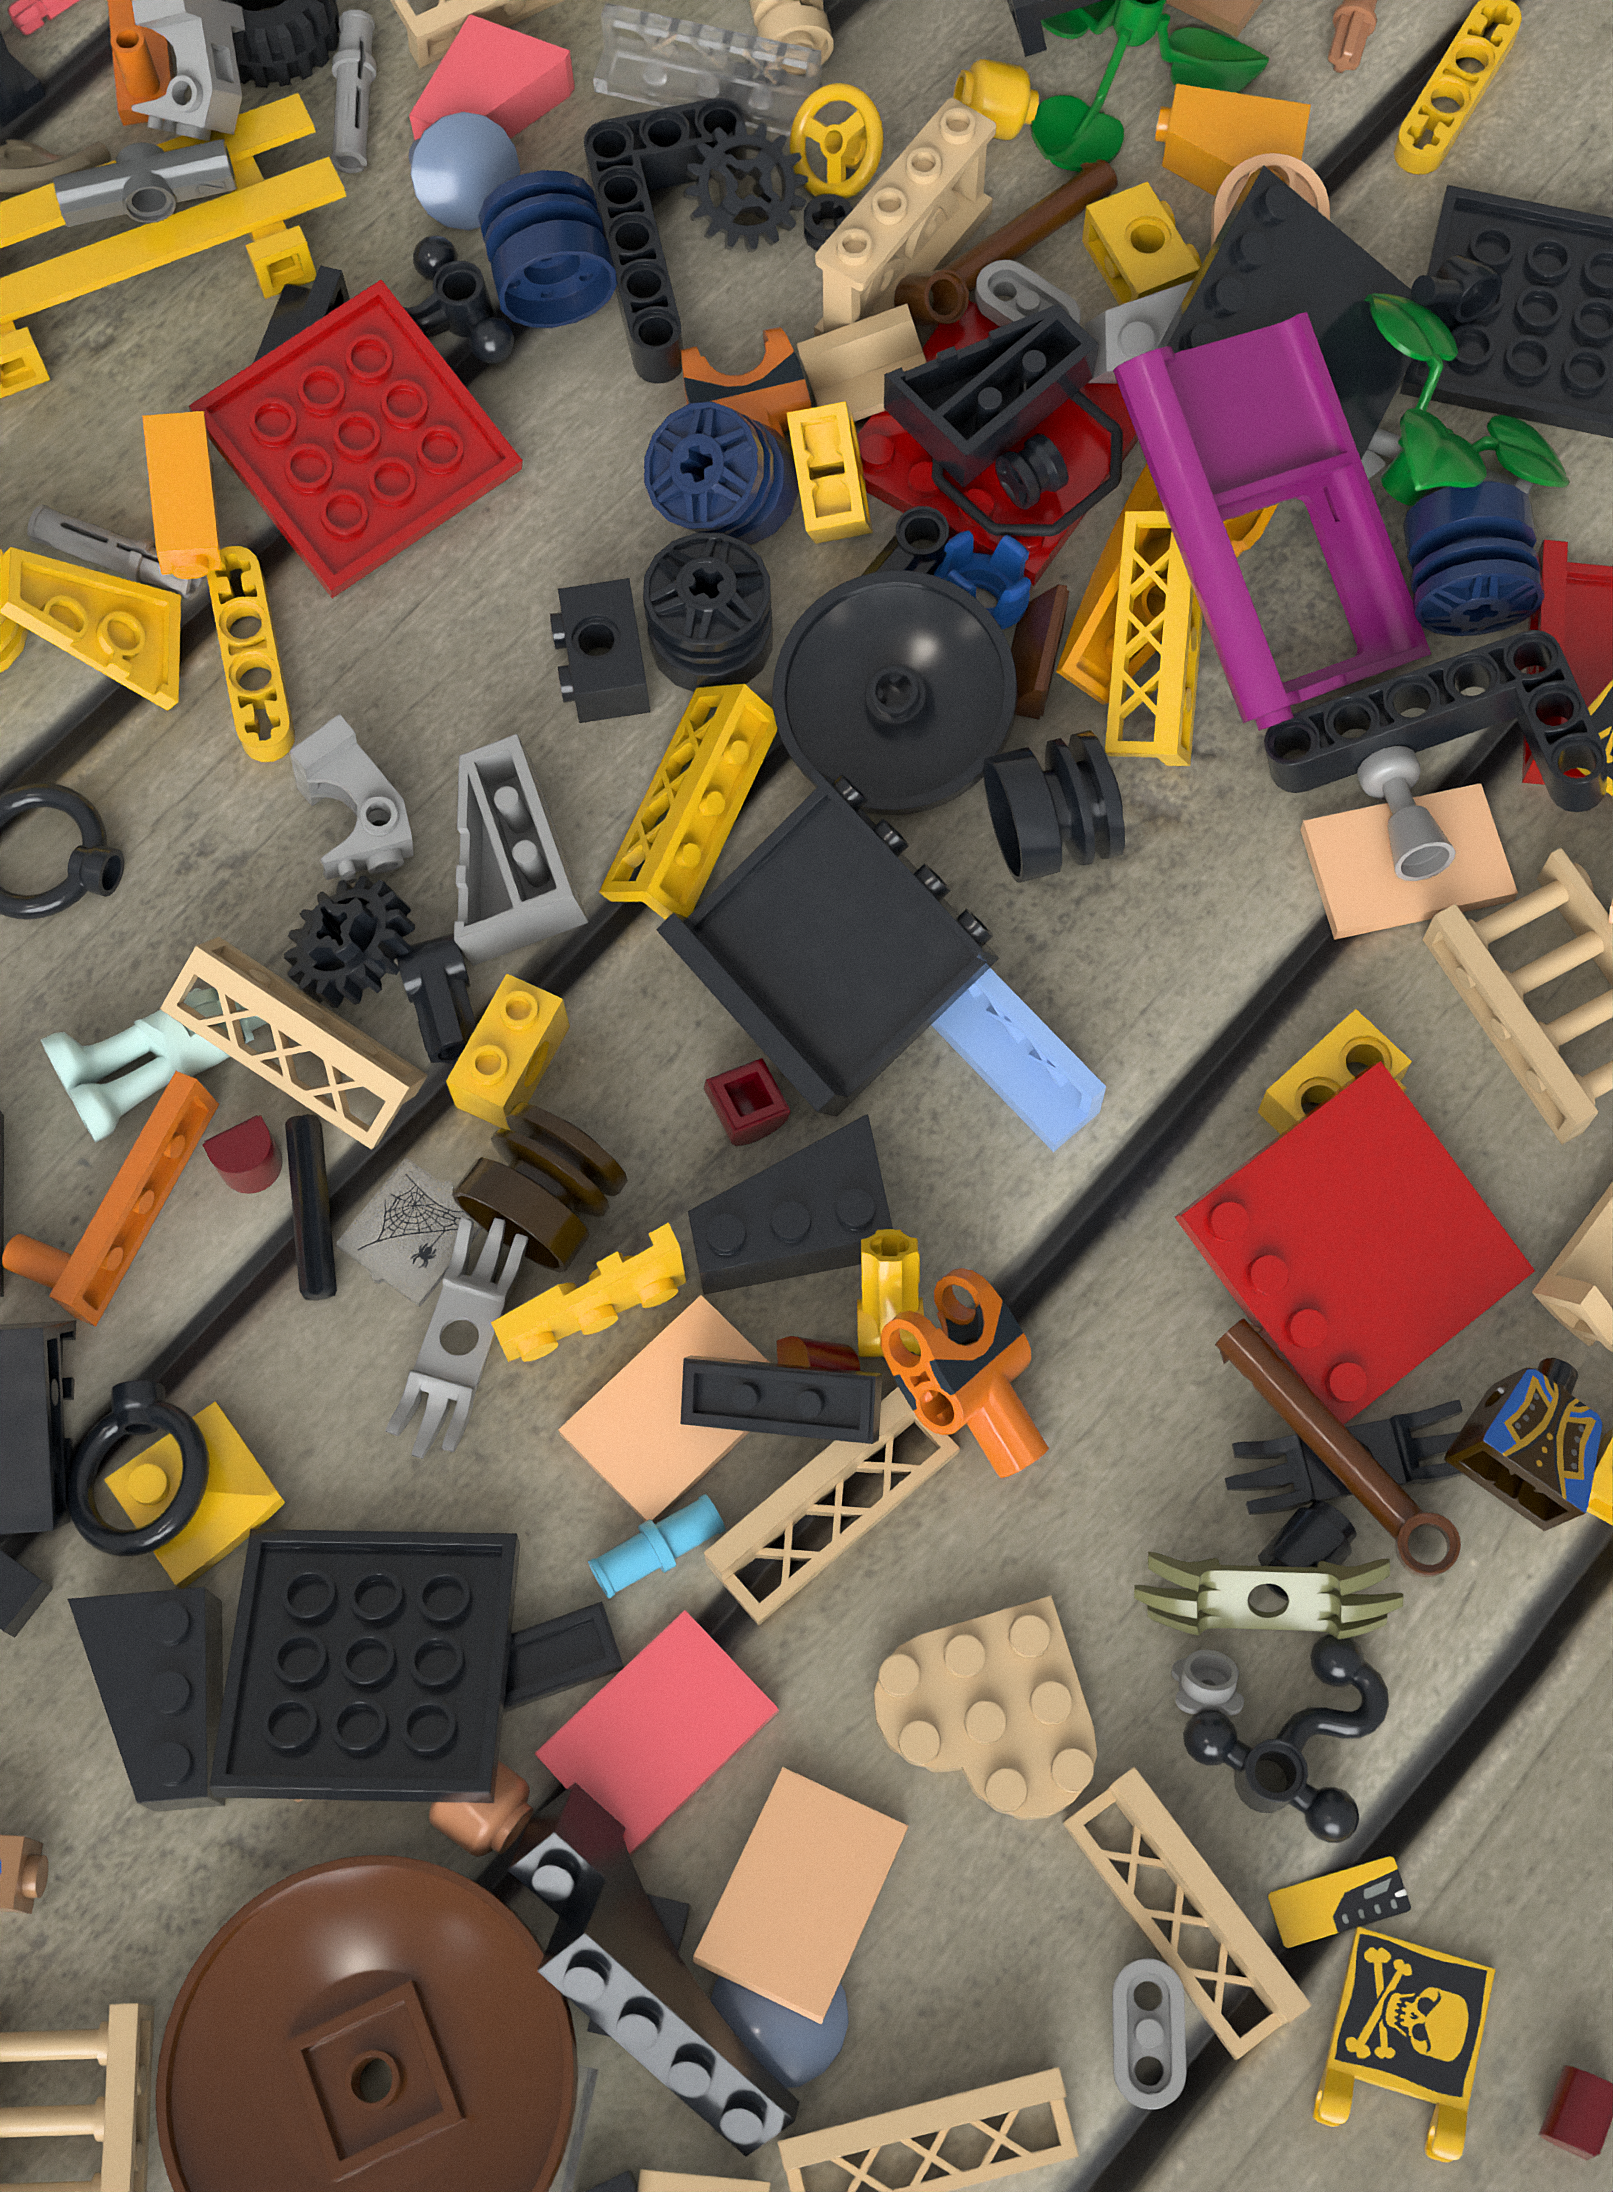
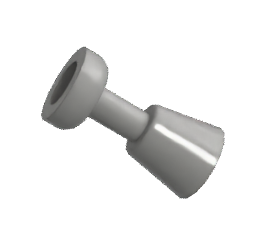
M1392 746L1383 748L1367 757L1359 766L1357 777L1367 795L1375 799H1387L1393 814L1388 820L1387 827L1396 875L1405 881L1428 879L1449 867L1454 860L1456 852L1430 812L1422 806H1416L1410 789L1419 780L1421 767L1414 751L1405 746Z

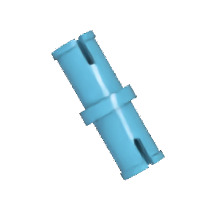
M704 1494L698 1497L697 1501L676 1511L656 1524L650 1519L638 1526L640 1533L600 1557L589 1560L588 1564L607 1598L610 1599L618 1591L659 1568L665 1573L676 1567V1558L714 1535L725 1532L726 1528L714 1504Z

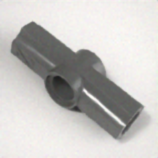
M224 139L166 152L155 144L146 142L134 143L126 146L118 153L116 163L53 177L55 193L67 227L124 214L138 222L155 223L169 217L178 202L236 190L237 188L234 170Z

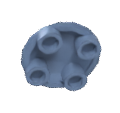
M459 112L443 116L424 130L422 136L415 140L409 149L410 175L415 196L428 215L446 227L463 230L480 228L478 214L484 200L499 185L520 175L516 147L501 126L480 114Z
M719 1976L716 1980L710 1999L711 2003L732 2031L785 2088L800 2087L823 2074L842 2050L849 2018L846 1993L841 1983L821 2025L722 1976Z

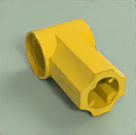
M900 1229L877 1230L869 1238L861 1239L862 1299H857L858 1357H884L881 1348V1333L884 1326L901 1312L912 1311L924 1316L923 1297H919L920 1253H918V1239L903 1234ZM900 1329V1338L903 1345L908 1351L921 1356L919 1342L915 1336L907 1330Z

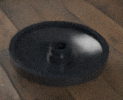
M907 570L874 572L856 577L831 589L817 599L796 621L786 637L776 663L772 691L773 711L779 734L789 755L801 773L815 787H818V785L809 776L815 769L834 780L843 774L868 799V802L861 808L864 812L880 815L915 814L934 809L961 796L984 777V759L1002 753L1010 737L1016 716L1018 702L1017 674L1012 652L999 624L991 613L967 591L952 582L922 572Z

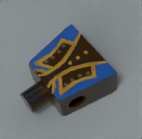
M1546 1358L1540 1361L1537 1370L1525 1367L1494 1383L1486 1391L1446 1452L1444 1461L1541 1530L1546 1531L1586 1513L1603 1423L1599 1414L1572 1396L1578 1379L1577 1370L1563 1360Z

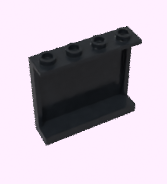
M815 769L809 776L818 787L688 917L673 912L656 930L816 1112L837 1117L971 987L999 957L986 944L993 937L990 930L970 910L966 908L959 915L944 899L951 889L942 878L925 863L917 869L903 854L910 846L904 837L885 819H882L876 825L861 809L868 802L864 794L843 774L834 780Z

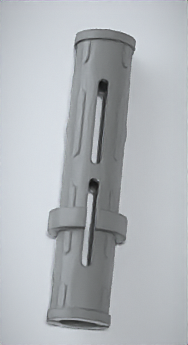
M348 10L342 13V17H339L338 53L334 55L332 60V73L337 79L331 162L334 168L341 172L358 173L364 170V166H367L368 161L366 154L370 83L375 80L377 72L376 60L372 57L375 22L373 17L364 11Z
M46 505L37 506L29 519L27 534L31 541L48 545L83 560L125 574L127 580L145 585L149 583L180 594L188 600H193L202 588L205 576L196 579H182L175 577L173 574L162 575L156 552V543L153 540L141 538L136 541L95 524H90L50 509Z

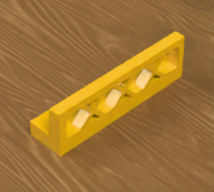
M1125 511L1105 753L1108 756L1157 757L1166 766H1190L1203 614L1172 530L1170 549L1151 567L1138 554L1140 528H1171L1165 511ZM1138 563L1145 572L1136 580ZM1168 568L1166 585L1159 575ZM1154 581L1166 594L1165 610L1145 627L1133 614L1134 599ZM1133 623L1140 633L1131 640ZM1163 628L1161 645L1154 636ZM1149 641L1161 654L1160 670L1140 688L1128 674L1129 659ZM1127 684L1135 692L1128 700H1126ZM1158 688L1156 706L1149 696ZM1144 702L1156 715L1154 742L1122 741L1124 719Z
M746 684L696 688L599 890V893L609 901L644 902L665 920L673 912L688 917L693 912L778 730L773 709ZM711 707H718L714 716L703 725ZM693 759L690 767L679 776L683 766ZM669 809L665 819L654 828L658 818ZM644 862L636 881H629L634 869Z

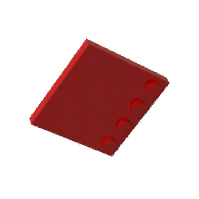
M382 279L189 405L190 412L204 411L209 440L332 599L522 470L523 460Z
M969 300L964 315L954 323L940 324L922 347L925 360L930 362L936 359L938 352L954 346L957 351L988 338L990 331L1000 326L985 317L978 309L977 304ZM1087 383L1079 391L1116 421L1123 431V462L1137 443L1138 438L1118 383ZM1069 398L1012 446L1008 451L1017 453L1023 449L1024 442L1037 433L1043 434L1057 447L1068 470L1069 480L1065 487L1055 493L1050 491L1040 494L1039 502L1027 510L1020 509L1007 496L997 477L995 462L964 488L945 469L943 477L996 524H1053L1110 478L1111 433ZM887 411L872 415L857 434L866 492L902 513L918 506H928L940 511L946 517L949 525V539L963 531L969 530L974 537L973 552L992 556L1004 536H995L988 533L934 484L932 479V456ZM1085 514L1060 534L1054 536H1011L1029 552V559L1025 561L1024 577L1030 579L1031 585H1036Z
M1381 1061L1369 1065L1174 1216L1251 1323L1263 1328L1260 1332L1263 1339L1343 1425L1535 1272Z

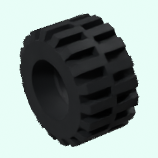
M221 0L242 7L245 30L232 33L240 83L246 84L249 80H254L256 87L268 88L270 82H279V86L282 87L291 85L290 79L298 76L304 80L313 75L312 68L314 66L322 68L330 60L328 51H336L339 44L337 33L340 31V16L336 0ZM275 7L269 10L259 11L264 8Z

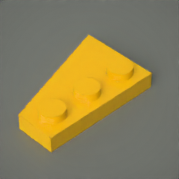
M10 547L1 556V614L167 711L179 702L180 594Z
M669 1222L649 1233L654 1246L638 1255L623 1257V1254L617 1251L597 1262L598 1268L589 1275L588 1283L577 1288L575 1283L570 1282L558 1284L492 1321L491 1324L508 1362L519 1357L525 1362L539 1359L558 1347L557 1340L580 1330L584 1335L597 1333L613 1325L618 1320L617 1314L638 1304H642L643 1308H651L672 1299L678 1293L677 1287L686 1284L687 1281L680 1245Z

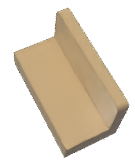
M907 304L797 343L798 351L818 407L846 401L855 421L886 411L883 408L884 374L901 367L905 372L927 363Z

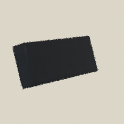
M691 1355L683 1358L680 1424L874 1444L879 1441L882 1373Z

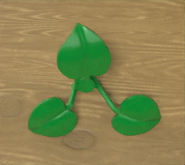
M1103 0L1041 20L1042 26L1061 38L1077 39L1086 34L1089 29L1094 34L1101 35L1107 27L1113 25L1118 41L1091 106L1089 107L1081 99L1070 95L1049 97L1038 105L1035 119L1030 125L1031 136L1042 156L1059 168L1081 172L1083 170L1080 166L1082 163L1104 160L1109 164L1121 150L1124 140V127L1115 117L1099 111L1105 102L1127 45L1141 46L1153 38L1156 31L1161 58L1166 62L1173 63L1170 70V79L1175 86L1176 84L1241 93L1266 69L1269 57L1239 41L1203 28H1181L1175 30L1169 38L1168 25L1171 17L1167 13H1162L1166 0Z
M1373 293L1366 296L1364 301L1370 303L1372 317L1385 339L1403 354L1419 361H1426L1429 368V374L1416 407L1407 409L1400 419L1402 437L1398 440V444L1402 449L1380 476L1382 486L1394 499L1405 505L1414 506L1434 487L1470 488L1480 485L1487 475L1486 467L1479 455L1480 452L1485 450L1496 451L1500 464L1506 470L1525 481L1549 487L1565 488L1568 486L1570 480L1556 452L1548 441L1526 422L1506 415L1493 416L1487 423V430L1490 436H1484L1471 445L1464 438L1454 434L1436 416L1427 412V407L1443 369L1442 360L1452 361L1458 354L1453 335L1440 318L1413 300L1385 293Z

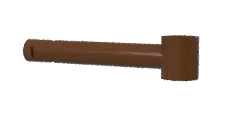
M1104 160L1082 163L1080 166L1083 170L1072 177L1067 183L1059 186L943 269L911 273L903 277L895 289V308L907 304L914 326L951 324L958 321L967 309L969 293L976 289L978 275L984 267L999 260L1015 261L1079 216L1083 210H1086L1087 205L1109 197L1118 185L1115 171ZM930 289H931V291H932V293H933V298H934V302H933V306H932V307H931L930 302H929V291H930Z
M1244 1318L1232 1326L1215 1344L1220 1350L1223 1364L1230 1361L1246 1379L1252 1382L1253 1387L1395 1539L1396 1555L1402 1566L1410 1573L1420 1577L1438 1576L1451 1568L1456 1562L1461 1549L1460 1536L1453 1523L1442 1515L1430 1512L1425 1513L1284 1360L1277 1356L1271 1346L1259 1335L1263 1328L1248 1323ZM1421 1526H1430L1443 1534L1447 1543V1551L1441 1562L1426 1565L1413 1558L1408 1549V1538L1414 1529Z

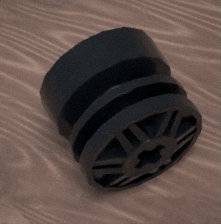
M693 533L673 540L654 556L644 575L643 602L645 617L648 623L647 632L650 651L658 670L676 686L695 692L696 688L747 684L763 670L772 652L773 644L771 582L761 556L744 541L723 533Z
M1091 730L1072 734L1068 746L1061 738L1047 741L1045 748V771L1042 770L1036 756L1029 747L984 759V787L990 817L1002 856L1016 882L1022 883L1060 872L1062 866V842L1065 843L1069 853L1078 865L1084 866L1093 863L1095 850L1102 859L1123 855L1125 848V826L1118 782L1099 739Z

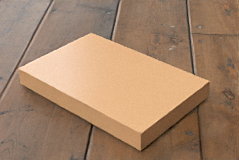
M1481 783L1413 797L1416 806H1422L1430 812L1456 852L1454 860L1449 867L1441 873L1424 880L1405 881L1395 873L1387 827L1388 820L1393 814L1388 803L1303 821L1300 831L1334 940L1433 919L1435 914L1454 904L1458 906L1461 912H1467L1514 901L1518 891Z
M702 1295L689 1305L558 1429L563 1439L645 1522L650 1519L655 1524L750 1432L680 1424L683 1358L694 1355L770 1363Z
M782 1767L696 1949L693 1963L822 2025L902 1844L908 1825Z

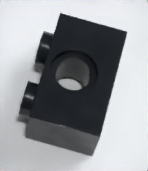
M630 579L559 588L561 612L551 613L550 620L555 650L567 648L569 665L558 666L563 703L575 701L579 723L651 713ZM603 647L610 649L609 652L601 656L587 654L594 648Z

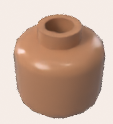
M498 1760L494 1803L432 1802L429 1812L430 1823L475 1857H482L493 1850L503 1854L515 1842L533 1814L534 1808L527 1804L530 1794L529 1784Z

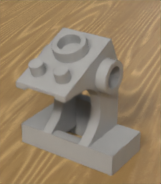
M132 0L135 24L152 29L163 35L172 44L177 57V76L169 82L167 93L156 100L131 105L132 111L149 115L147 127L210 141L211 130L234 134L242 100V91L232 33L245 30L242 7L221 0ZM190 86L192 96L190 101L185 102L184 93L186 88Z
M340 714L290 750L297 789L310 805L314 806L324 797L333 798L345 803L352 809L357 818L354 831L346 840L320 858L324 868L323 876L327 880L340 877L341 880L352 884L357 881L355 873L368 869L370 874L390 872L401 867L405 863L404 858L414 856L412 834L404 799L357 744L356 733Z

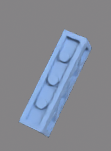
M991 968L931 1024L1053 1152L1100 1113L1106 1086Z

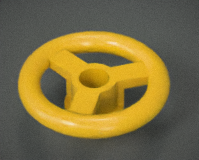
M847 83L825 85L814 91L803 102L792 124L789 151L790 154L800 153L802 157L793 167L795 174L808 176V183L803 187L809 193L816 197L822 194H835L848 199L867 186L879 166L883 151L884 135L880 114L874 102L865 92ZM833 101L848 102L857 109L852 116L839 125L832 124L827 126L814 118L823 106ZM807 136L820 143L821 151L827 158V182L819 179L809 165L806 154ZM846 168L857 169V171L846 180Z

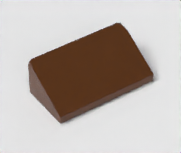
M1058 584L1029 601L1024 616L1017 622L1011 652L1017 674L1018 702L1016 715L1038 720H1040V716H1044L1066 618L1069 590H1067L1066 585Z

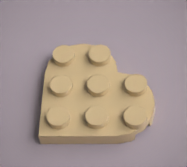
M1052 1596L923 1633L898 1646L894 1653L881 1664L874 1691L876 1724L888 1747L900 1754L908 1763L927 1768L928 1771L934 1773L962 1770L973 1793L980 1800L983 1799L995 1811L1014 1816L1013 1818L1019 1820L1048 1818L1072 1805L1083 1789L1091 1782L1097 1758L1094 1726Z

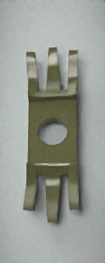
M1148 1552L1149 1570L1186 1589L1134 1585V1598L1148 1605L1147 1617L1176 1630L1198 1636L1206 1629L1234 1628L1318 1631L1329 1633L1337 1639H1346L1383 1627L1387 1624V1613L1403 1607V1593L1352 1594L1389 1577L1390 1559H1379L1351 1567L1320 1561L1318 1567L1314 1568L1220 1565L1217 1558L1185 1562L1160 1553ZM1275 1584L1286 1591L1288 1601L1277 1611L1262 1612L1255 1609L1249 1603L1248 1595L1258 1585Z

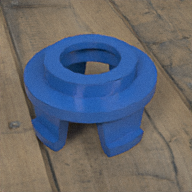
M967 530L955 535L947 542L944 548L947 554L944 561L936 569L934 576L952 582L975 598L976 587L989 591L995 596L998 603L996 607L986 609L997 621L1001 630L1013 626L1024 616L1030 599L1031 581L1029 578L1024 577L1025 561L1029 559L1028 550L1013 537L1005 535L1000 540L992 556L973 553L974 537L972 533Z

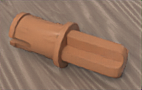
M1343 0V4L1339 5L1335 10L1332 21L1336 29L1328 53V61L1334 64L1333 69L1336 72L1343 73L1345 69L1354 71L1359 67L1367 36L1371 35L1376 28L1377 16L1374 11L1377 0Z

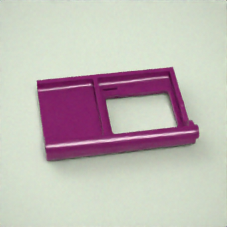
M1307 312L1298 314L1275 325L1177 353L1173 352L1172 346L1161 347L1136 356L1113 369L1243 724L1255 720L1259 731L1294 718L1291 710L1293 705L1431 654L1421 623H1418L1414 614L1413 601ZM1291 499H1299L1305 504L1354 636L1357 653L1353 658L1282 682L1223 521Z

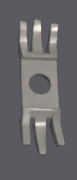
M465 1218L460 1220L452 1258L443 1277V1288L414 1369L409 1372L402 1398L385 1430L387 1433L399 1437L422 1401V1391L429 1393L424 1416L411 1453L414 1457L423 1459L429 1451L449 1413L450 1399L457 1401L443 1440V1450L451 1452L456 1450L472 1415L475 1394L496 1336L491 1322L503 1316L510 1295L515 1291L528 1243L527 1236L516 1233L498 1284H495L494 1281L505 1233V1220L494 1218L485 1245L471 1276H467L466 1273L472 1245L474 1223L472 1220ZM457 1320H465L474 1324L478 1329V1343L471 1352L465 1355H452L446 1352L441 1345L442 1332L450 1323Z

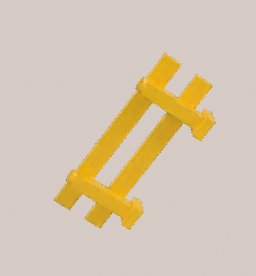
M299 93L239 114L234 134L211 130L210 141L182 135L157 144L158 147L166 152L224 139L236 178V190H231L229 194L172 214L162 221L142 225L0 278V399L51 380L28 327L17 330L14 320L245 234H249L252 243L245 246L258 285L265 299L280 294L286 284L302 286L315 280L317 274L307 241L300 226L287 229L283 220L347 197L330 157L266 180L263 179L253 158V155L316 132ZM116 160L105 163L100 166L116 163ZM54 183L0 202V249L66 225L61 214Z

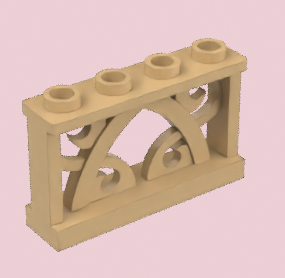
M954 98L947 99L815 254V264L823 270V317L814 327V337L895 308V289L903 277L911 273L943 269L992 213L993 198L984 194L987 144L996 134V123Z

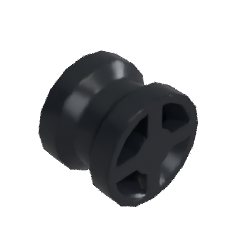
M1037 433L1027 439L1021 451L1017 453L1007 451L995 461L996 474L1002 488L1011 501L1020 509L1027 510L1038 503L1040 494L1050 491L1055 493L1068 484L1069 476L1064 459L1053 442L1043 434Z

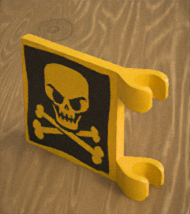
M1356 1927L1326 2064L1312 2112L1313 2118L1317 2122L1331 2127H1338L1340 2124L1345 2123L1351 2109L1354 2080H1362L1436 2104L1427 2132L1424 2147L1425 2153L1431 2159L1444 2163L1459 2159L1465 2143L1467 2111L1496 1969L1365 1928Z

